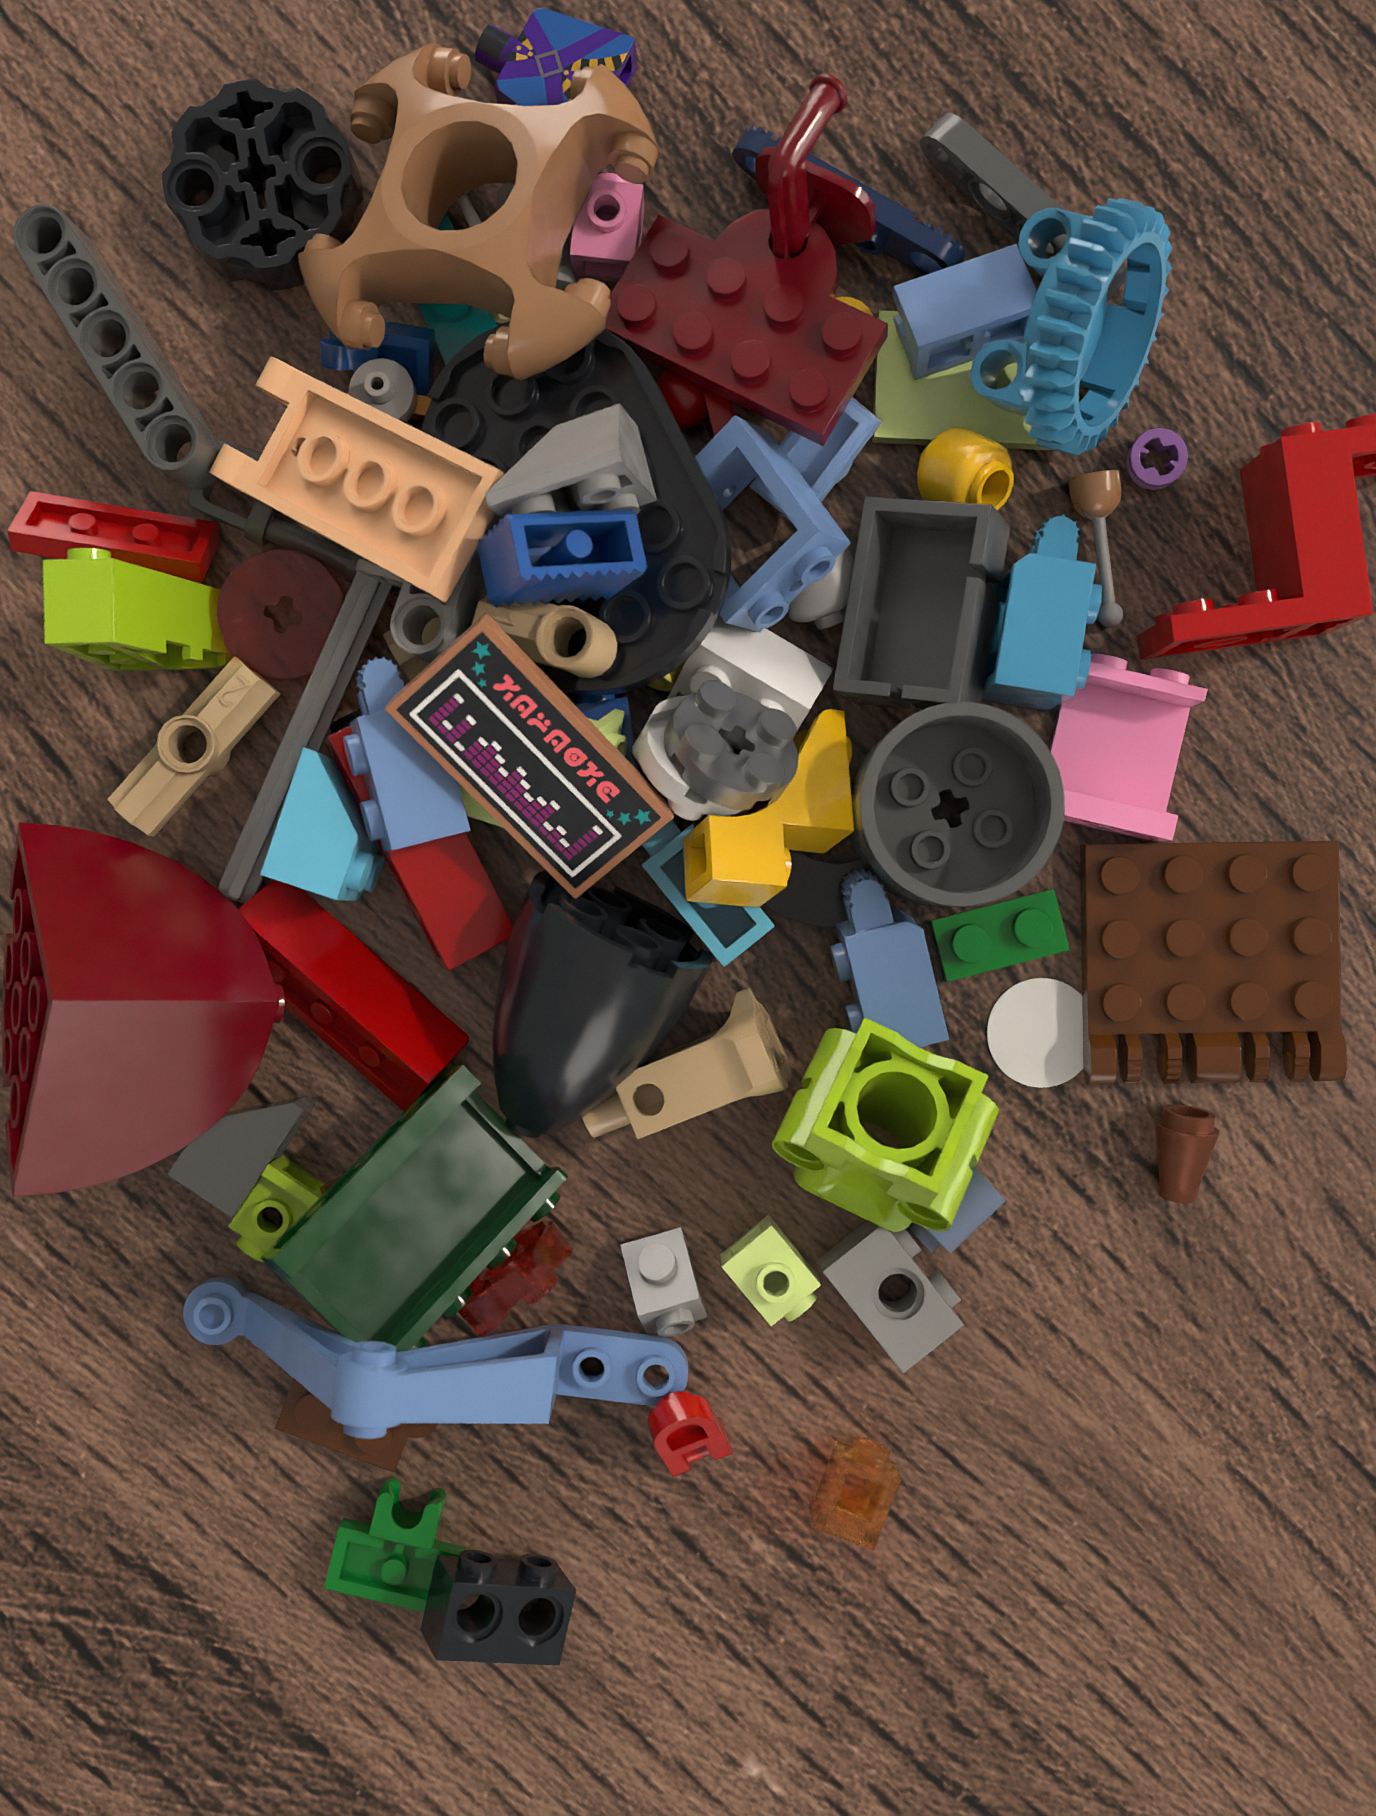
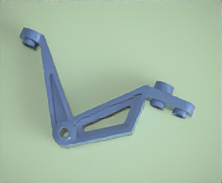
M223 1276L210 1278L195 1288L189 1294L183 1309L185 1325L194 1338L205 1344L221 1345L232 1341L238 1335L245 1336L331 1409V1418L344 1425L343 1432L357 1438L374 1439L386 1435L387 1428L401 1423L549 1424L556 1394L656 1406L658 1401L664 1396L673 1392L684 1391L688 1381V1361L683 1349L675 1341L657 1335L567 1324H549L396 1352L397 1348L394 1345L384 1342L362 1341L356 1343L256 1293L248 1292L239 1281ZM587 1357H596L602 1361L604 1370L590 1372L583 1369L580 1363ZM655 1364L663 1366L668 1372L666 1380L657 1384L649 1382L644 1376L646 1368Z

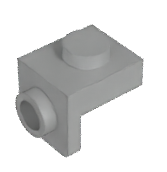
M681 1227L620 1245L637 1316L647 1334L658 1332V1335L663 1337L679 1335L691 1330L695 1326V1321L707 1317L686 1238Z

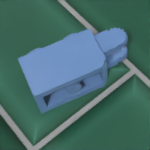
M375 657L373 661L368 660L366 662L367 665L362 666V670H358V677L354 679L357 681L355 688L359 689L357 697L362 716L350 722L353 734L343 737L350 770L353 776L364 775L370 800L361 802L362 817L370 841L381 839L383 851H392L471 831L458 782L384 709L387 703L405 686L403 680L399 679L401 672L397 670L398 665H394L391 662L392 659L388 661L385 660V657L381 659Z
M854 868L853 872L848 871V875L843 877L844 882L840 884L843 887L841 892L845 895L842 899L848 920L835 924L840 943L830 945L829 948L839 983L848 980L850 982L855 1003L844 1006L850 1031L857 1034L865 1017L897 1032L919 1048L949 1040L923 929L915 923L914 918L897 907L890 908L889 900L884 896L887 893L883 888L884 885L878 882L875 875H871L870 870L865 871L863 868L861 870Z

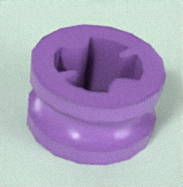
M1164 428L1148 430L1140 435L1128 450L1126 458L1127 472L1133 482L1142 488L1149 490L1164 489L1178 479L1185 470L1188 461L1187 446L1181 436L1172 430ZM1154 444L1158 452L1167 450L1170 452L1172 460L1164 466V469L1169 471L1168 474L1159 476L1155 467L1143 468L1140 458L1143 459L1149 453V450L1144 448V446Z

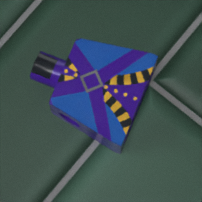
M537 8L532 11L519 38L492 24L487 25L479 38L475 50V62L500 74L494 88L498 104L546 106L571 101L570 86L572 76L576 70H582L585 66L596 68L603 64L627 87L637 70L634 38L545 8Z

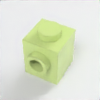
M769 1215L720 1254L721 1267L771 1327L782 1317H785L788 1322L795 1320L806 1312L817 1299L814 1291L821 1286L817 1272Z

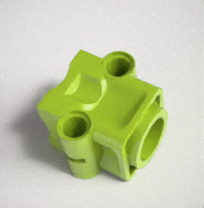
M864 1017L857 1034L839 1028H831L825 1031L801 1081L804 1089H799L795 1093L772 1141V1148L784 1160L795 1165L793 1171L794 1178L797 1184L804 1190L886 1230L893 1232L903 1231L913 1222L927 1229L947 1231L952 1226L972 1178L973 1172L970 1167L978 1164L998 1116L999 1109L989 1097L982 1094L988 1075L957 1060L925 1051L909 1042L897 1032ZM860 1123H872L883 1126L896 1136L903 1149H894L879 1144L868 1136Z

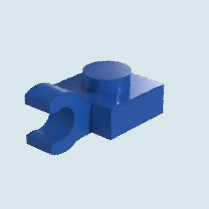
M384 321L385 334L381 345L377 348L372 347L369 350L358 348L352 350L347 348L330 329L329 339L323 338L321 340V366L334 370L356 371L362 364L370 360L389 359L399 363L406 369L416 387L417 395L427 396L434 383L435 329Z

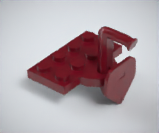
M819 74L811 81L809 94L799 107L777 146L763 148L755 160L757 184L759 189L768 198L769 209L755 210L731 222L715 241L658 214L609 296L611 305L606 318L605 328L623 340L637 355L821 446L825 445L888 337V323L834 298L838 287L834 245L870 240L875 231V206L868 194L857 184L806 160L833 114L840 113L848 102L845 86L839 79L829 74Z

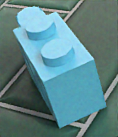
M671 820L642 844L651 856L642 864V867L722 966L725 967L775 927V925L760 907L686 901L683 838L695 826L691 824L681 832Z

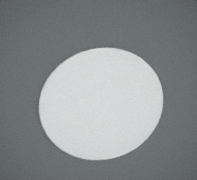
M1049 978L1025 980L1003 993L995 1003L987 1025L988 1046L998 1067L1013 1080L1031 1087L1057 1086L1075 1077L1083 1069L1082 995L1071 986Z

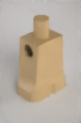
M747 987L736 992L730 1017L724 1026L651 1056L643 1066L636 1069L616 1087L617 1092L582 1118L593 1138L631 1124L637 1139H640L739 1099L784 1091L787 1089L788 1083L791 1082L792 1072L770 1016L763 1005L756 1000L751 989Z

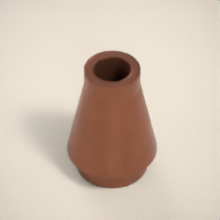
M1166 1105L1163 1107L1162 1118L1155 1121L1160 1181L1158 1195L1161 1198L1177 1203H1195L1197 1201L1200 1183L1220 1134V1131L1214 1127L1216 1115L1213 1112L1188 1105Z

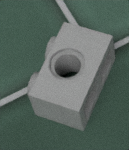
M867 1220L822 1255L818 1261L826 1277L902 1373H904L964 1326L953 1309L962 1300L938 1270L928 1277L913 1259L922 1249L906 1229L893 1232ZM892 1274H903L911 1280L910 1289L903 1298L897 1301H887L879 1297L880 1284L886 1277Z

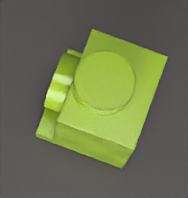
M283 1155L266 1166L261 1174L262 1177L228 1226L240 1234L236 1241L237 1246L245 1254L260 1262H264L261 1257L322 1196L320 1188L325 1185L324 1182ZM266 1207H274L281 1212L283 1223L280 1228L263 1218V1212Z

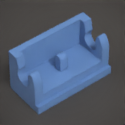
M1017 244L893 286V299L899 316L893 317L909 361L914 380L972 361L977 353L991 342L1007 339L1020 343L1025 342L1023 341L1024 333L1037 290L1020 255Z

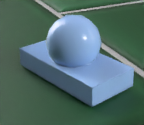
M852 397L824 446L791 430L780 446L822 502L834 485L848 474L853 460L882 421ZM757 475L749 487L789 519Z

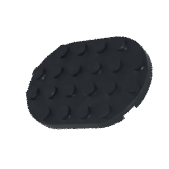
M510 321L498 325L468 343L443 368L427 394L431 402L421 431L506 474L554 426L617 404L624 408L638 426L657 501L639 506L640 512L636 515L647 568L641 576L608 600L601 596L596 601L589 597L585 601L576 598L570 602L565 598L560 603L554 599L549 602V604L557 606H575L606 623L616 637V657L608 670L594 678H580L562 669L537 662L534 663L560 690L576 694L594 696L613 695L649 685L666 676L687 660L704 641L720 614L726 598L731 573V542L724 512L660 387L643 361L623 340L607 329H604L590 343L566 360L544 372L519 381L511 376L497 374L493 369H488L485 366L484 347L490 334H496L501 326H509ZM585 628L577 630L572 635L568 644L570 657L577 655L583 649L587 635Z

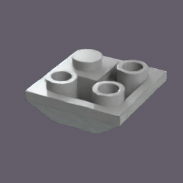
M620 404L554 426L485 493L488 507L503 519L505 515L623 509H632L637 515L640 512L639 506L657 501L638 426Z

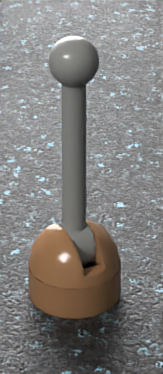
M1105 470L1071 477L1068 479V486L1074 510L1082 517L1088 518L1093 522L1103 604L1098 612V620L1105 627H1115L1123 619V610L1119 604L1115 603L1105 517L1111 514L1120 503L1122 489L1119 470Z

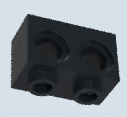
M464 1550L460 1552L459 1556L437 1555L420 1631L435 1660L560 1666L576 1589L555 1560L540 1554H524L520 1560L497 1559L492 1554L480 1550ZM480 1594L470 1607L458 1610L465 1599L472 1595ZM539 1598L534 1607L520 1613L526 1603Z

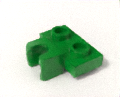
M396 1477L386 1479L380 1489L371 1524L343 1518L341 1521L324 1589L424 1612L437 1555L459 1556L461 1551L466 1550L464 1546L436 1540L447 1497L446 1492L442 1488L434 1489L425 1508L420 1512L411 1513L406 1511L400 1504V1480Z

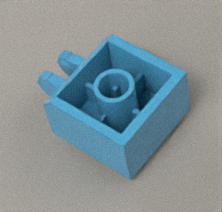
M1064 514L1053 518L1049 517L1046 523L1044 522L1038 528V531L1033 534L1034 538L1030 541L1033 545L1029 548L1028 555L1012 566L1003 576L1001 583H996L991 588L999 598L982 694L983 701L1048 711L1074 697L1075 689L1082 690L1085 687L1091 664V651L1082 649L1086 624L1093 625L1097 619L1102 598V586L1093 584L1096 564L1076 560L1079 546L1076 540L1080 537L1078 535L1080 528L1076 527V521L1073 522L1070 518L1065 517Z

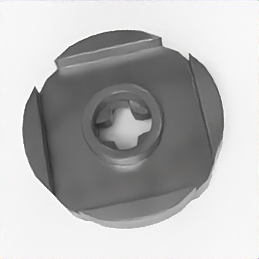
M708 680L702 683L696 693L685 697L678 705L665 729L664 747L669 760L675 751L678 760L685 767L681 778L696 793L720 806L745 810L751 809L755 801L768 800L767 805L777 801L795 776L798 767V752L793 742V738L797 733V727L791 717L779 709H768L758 701L733 691L728 685L717 680ZM728 743L740 751L739 755L727 750Z

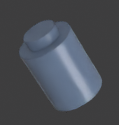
M970 1167L973 1172L972 1178L949 1230L935 1231L913 1222L909 1225L908 1228L932 1253L942 1245L951 1254L1006 1202L1003 1196L975 1167Z

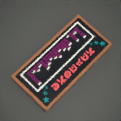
M487 613L481 616L400 690L384 708L575 899L674 818V812L669 807L666 799Z

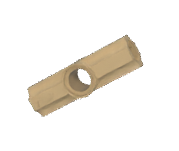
M235 655L183 715L171 718L162 726L158 733L157 744L107 800L113 805L114 810L130 824L148 836L154 837L208 776L216 775L225 768L234 746L281 694L256 670ZM201 730L207 741L206 751L199 760L189 763L184 757L183 743L189 734Z

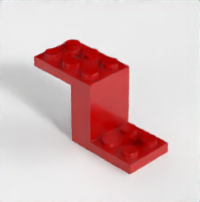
M1376 413L1350 419L1345 423L1346 428L1323 431L1322 423L1320 422L1294 425L1283 429L1280 432L1281 437L1277 441L1259 448L1260 454L1240 469L1257 592L1237 597L1238 603L1225 605L1218 609H1214L1213 599L1188 601L1172 606L1173 612L1156 616V625L1137 635L1140 661L1326 635L1374 614L1355 479L1376 476Z

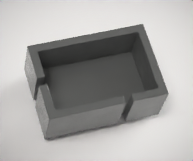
M865 497L833 691L857 704L910 710L911 705L924 710L935 705L951 702L981 703L999 598L988 586V582L1001 583L1010 532L1009 523L993 505Z

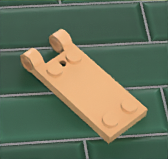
M271 356L255 386L268 396L287 406L283 416L258 461L227 444H223L209 473L446 603L477 548L479 539H482L495 515V512L488 507L485 493L505 474L499 469Z

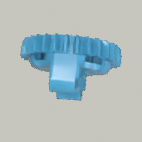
M1109 198L1106 206L1097 205L1095 207L1093 217L1059 208H1046L1030 217L1020 232L1018 242L1020 255L1043 278L1033 301L1023 341L1027 344L1009 339L997 340L987 344L974 358L970 375L972 385L978 394L1005 411L1026 417L1024 420L1025 424L1032 426L1029 437L1037 439L1036 445L1075 455H1079L1084 451L1089 452L1096 447L1097 442L1107 438L1109 428L1118 425L1119 412L1129 408V396L1133 388L1139 387V376L1144 364H1149L1147 357L1152 342L1158 340L1155 337V332L1159 320L1165 315L1161 311L1163 299L1170 291L1165 285L1166 278L1172 269L1170 262L1167 261L1173 249L1170 241H1168L1170 231L1165 224L1162 213L1155 211L1152 207L1123 198H1118V200ZM1067 234L1066 243L1057 255L1044 259L1045 249L1049 242L1057 236ZM1127 258V273L1122 305L1107 303L1108 286L1120 265ZM1017 363V373L1012 383L1005 388L997 390V378L1001 370L1009 364ZM1079 385L1089 389L1080 402Z

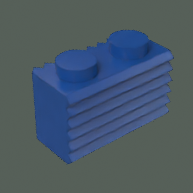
M632 509L505 515L503 520H499V524L494 525V529H489V533L484 534L483 539L478 541V552L488 602L496 608L502 603L510 607L514 602L522 606L527 601L535 605L540 600L547 604L554 599L560 603L565 598L570 602L576 598L585 601L589 597L596 601L601 596L608 600L641 576L647 568L637 516Z

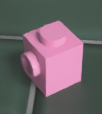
M601 173L595 177L590 191L573 223L570 259L575 277L611 282L619 281L641 244L645 210L642 184L628 182L615 173Z

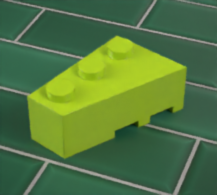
M74 548L67 551L68 559L43 560L45 644L109 671L223 669L236 655L235 593L111 558V552L103 549Z

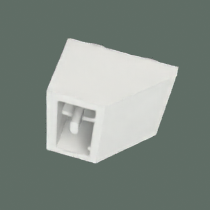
M719 614L709 634L687 659L667 699L677 696H689L696 693L702 683L708 680H717L728 685L733 691L758 701L768 709L774 708L785 712L794 721L798 730L834 668L766 628L761 632H756L727 624Z

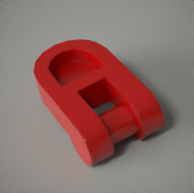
M687 1391L670 1393L658 1401L656 1408L650 1412L647 1418L654 1447L673 1477L690 1471V1463L710 1455L715 1461L733 1453L721 1419L715 1415L709 1402L702 1396L692 1395Z

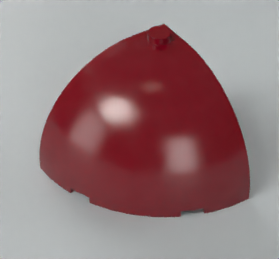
M19 822L9 897L11 900H14L13 934H6L2 1004L3 1087H10V1119H7L5 1123L13 1197L53 1194L106 1183L151 1166L199 1138L235 1105L248 1088L263 1058L273 1023L281 1022L285 1006L282 985L274 983L265 953L249 922L233 903L205 879L160 853L110 835L60 825Z

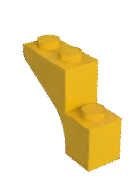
M835 709L824 710L814 719L809 730H803L793 738L798 752L797 771L777 801L767 805L768 800L760 801L755 812L749 815L733 817L708 815L683 838L686 901L759 908L787 887V881L791 872V855L789 850L824 854L854 832L849 774L852 743L850 738L846 736L844 711Z

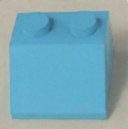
M303 747L260 875L334 900L361 901L364 891L372 893L375 890L382 873L384 856L377 854L379 846L376 840L370 841L362 813L334 759Z

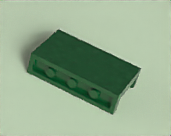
M464 1065L446 1069L261 1257L336 1333L356 1343L362 1341L384 1342L394 1345L397 1348L396 1352L424 1348L427 1340L423 1335L440 1316L446 1320L455 1315L472 1296L473 1290L469 1285L485 1267L493 1270L502 1264L517 1246V1241L513 1237L529 1219L532 1222L542 1219L554 1208L561 1197L556 1190L568 1178V1175L560 1167L547 1166L475 1091L481 1083Z

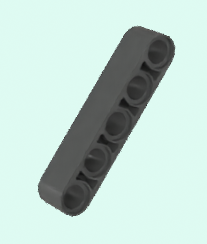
M39 204L26 209L18 217L14 226L13 240L16 248L145 457L153 466L184 487L203 489L212 485L218 478L210 474L209 470L222 447L96 245L56 207L48 204ZM93 291L91 296L83 303L84 298ZM126 340L123 349L113 356L116 347ZM159 390L155 402L145 408L146 401L150 395ZM192 441L189 453L182 460L177 461L179 450L184 444Z

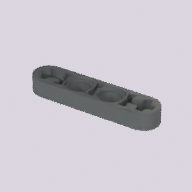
M944 112L920 139L921 149L928 161L1017 242H1019L1020 232L1026 221L1036 212L1046 208L1065 210L971 125L953 113ZM1067 234L1057 236L1049 242L1045 249L1044 259L1051 258L1062 250L1066 243ZM1123 264L1120 265L1108 286L1107 302L1126 282L1127 272Z

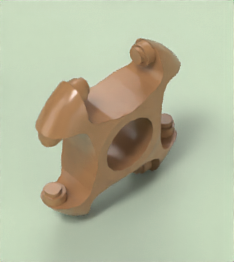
M432 41L393 60L354 91L355 104L350 116L352 123L350 127L351 132L360 140L371 144H378L381 140L392 138L386 164L367 210L354 233L344 244L325 234L313 235V238L307 241L304 251L298 254L299 266L306 289L314 306L335 336L344 346L352 350L357 348L369 350L372 347L377 348L381 345L385 334V322L383 316L379 314L378 308L382 304L389 302L471 305L510 318L509 326H501L496 334H490L484 347V363L488 369H493L497 374L511 376L521 381L544 372L566 360L585 347L606 328V318L611 302L609 299L610 289L605 284L591 278H582L578 283L568 284L565 291L556 289L563 245L599 171L604 166L611 164L615 168L617 175L631 183H643L652 174L655 163L659 161V148L650 123L639 102L627 86L603 64L596 68L585 66L582 70L574 72L570 86L571 101L546 106L482 103L456 97L461 89L467 88L470 82L471 62L466 54H461L458 49L441 47ZM487 183L514 184L505 204L486 221L465 230H438L449 207L466 192Z

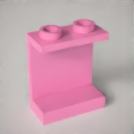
M1091 654L1090 670L1085 687L1082 690L1075 689L1074 697L1059 704L1049 747L1060 771L1064 788L1065 813L1063 821L1154 843L1173 841L1178 815L1166 812L1190 707L1205 702L1208 689L1188 685L1190 676L1179 671L1153 668L1150 675L1126 670L1128 662L1124 659L1104 654Z

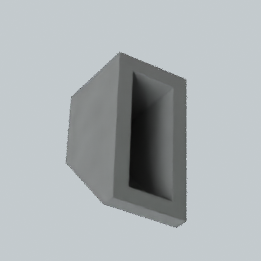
M308 1096L228 1111L199 1138L174 1153L178 1156V1159L167 1175L232 1218L238 1213L262 1177L261 1174L266 1166L283 1155L317 1102Z

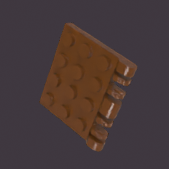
M1339 841L1080 845L1083 1072L1087 1085L1115 1084L1117 1077V1047L1114 1034H1119V1071L1124 1084H1138L1141 1080L1143 1059L1139 1034H1158V1072L1163 1084H1177L1181 1079L1183 1067L1182 1044L1179 1033H1186V1068L1191 1083H1237L1240 1080L1242 1069L1241 1043L1237 1032H1244V1063L1246 1076L1250 1082H1265L1269 1078L1270 1044L1266 1032H1283V1067L1289 1082H1304V1079L1309 1077V1072L1313 1081L1344 1080L1347 1071V1044L1342 1033Z

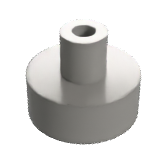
M382 358L370 360L362 364L355 371L349 384L350 396L404 423L408 422L415 412L418 399L416 387L406 369L395 361Z

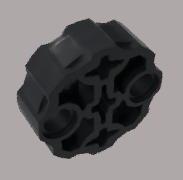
M258 79L239 80L224 84L218 96L207 103L189 106L171 132L174 144L171 161L162 173V185L166 203L189 234L190 242L204 261L223 277L232 282L243 279L261 282L271 291L302 286L304 280L299 266L298 254L304 251L307 241L311 240L315 234H325L344 244L353 234L352 223L356 207L363 200V188L359 170L347 142L340 138L324 106L299 88L285 91L270 88ZM253 120H254V123H255V127H252V121H253ZM226 144L231 151L239 156L240 162H237L235 154L225 150L221 145ZM282 152H283L284 162H283V161L281 160V158L279 157V155H280ZM263 165L270 176L266 180V190L264 191L266 208L258 196L263 193V183L265 182L262 170ZM337 167L341 169L338 177L330 183L317 184L314 182L316 175L325 168ZM214 189L211 198L205 204L190 206L192 197L198 191ZM246 210L249 213L250 219H247ZM288 210H293L295 221L289 217ZM299 224L305 226L309 230L304 231V229ZM278 243V244H277V255H274V256H272V257H269V256H271V255L274 254V246H273V244Z

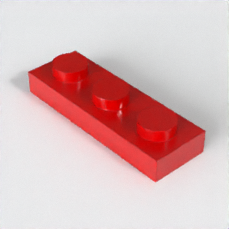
M33 491L29 492L7 530L11 549L14 552L53 559H68L67 551L69 549L97 548L110 551L111 558L202 583L220 544L218 522Z

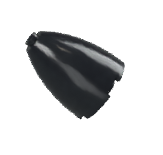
M544 870L535 874L511 932L502 963L494 1010L492 1035L493 1075L499 1108L507 1117L506 1123L512 1130L526 1137L537 1138L541 1134H553L581 1119L617 1092L616 1087L648 1061L665 1041L688 1008L713 962L712 953L702 949L698 952L689 943L694 933L693 930L658 906L615 886L613 893L603 888L591 886L575 899L548 871Z

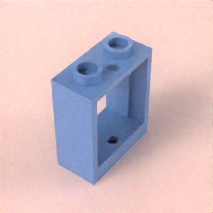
M734 415L696 456L722 510L758 475L797 529L741 587H739L730 574V582L720 616L727 624L761 632L763 629L779 622L788 612L789 603L809 584L825 577L833 569L836 562L835 558L851 542L770 431Z

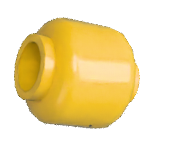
M965 427L949 428L938 434L923 450L917 471L918 490L925 501L993 505L996 510H999L1006 503L1013 488L1014 474L1012 472V461L1007 449L998 442Z

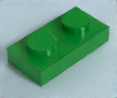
M1047 889L928 920L943 981L945 982L1070 950L1054 889Z

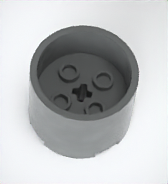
M951 702L935 705L913 714L898 724L880 739L861 761L851 782L854 832L848 836L858 860L861 859L866 871L870 870L871 875H875L878 882L884 885V888L898 897L926 906H975L994 902L1007 897L1030 882L1040 872L1053 853L1060 837L1065 813V796L1060 771L1043 740L1031 727L1014 715L997 707L974 702ZM940 793H942L943 799L946 802L956 801L959 805L960 813L954 814L951 817V828L946 819L934 820L931 808L940 804Z

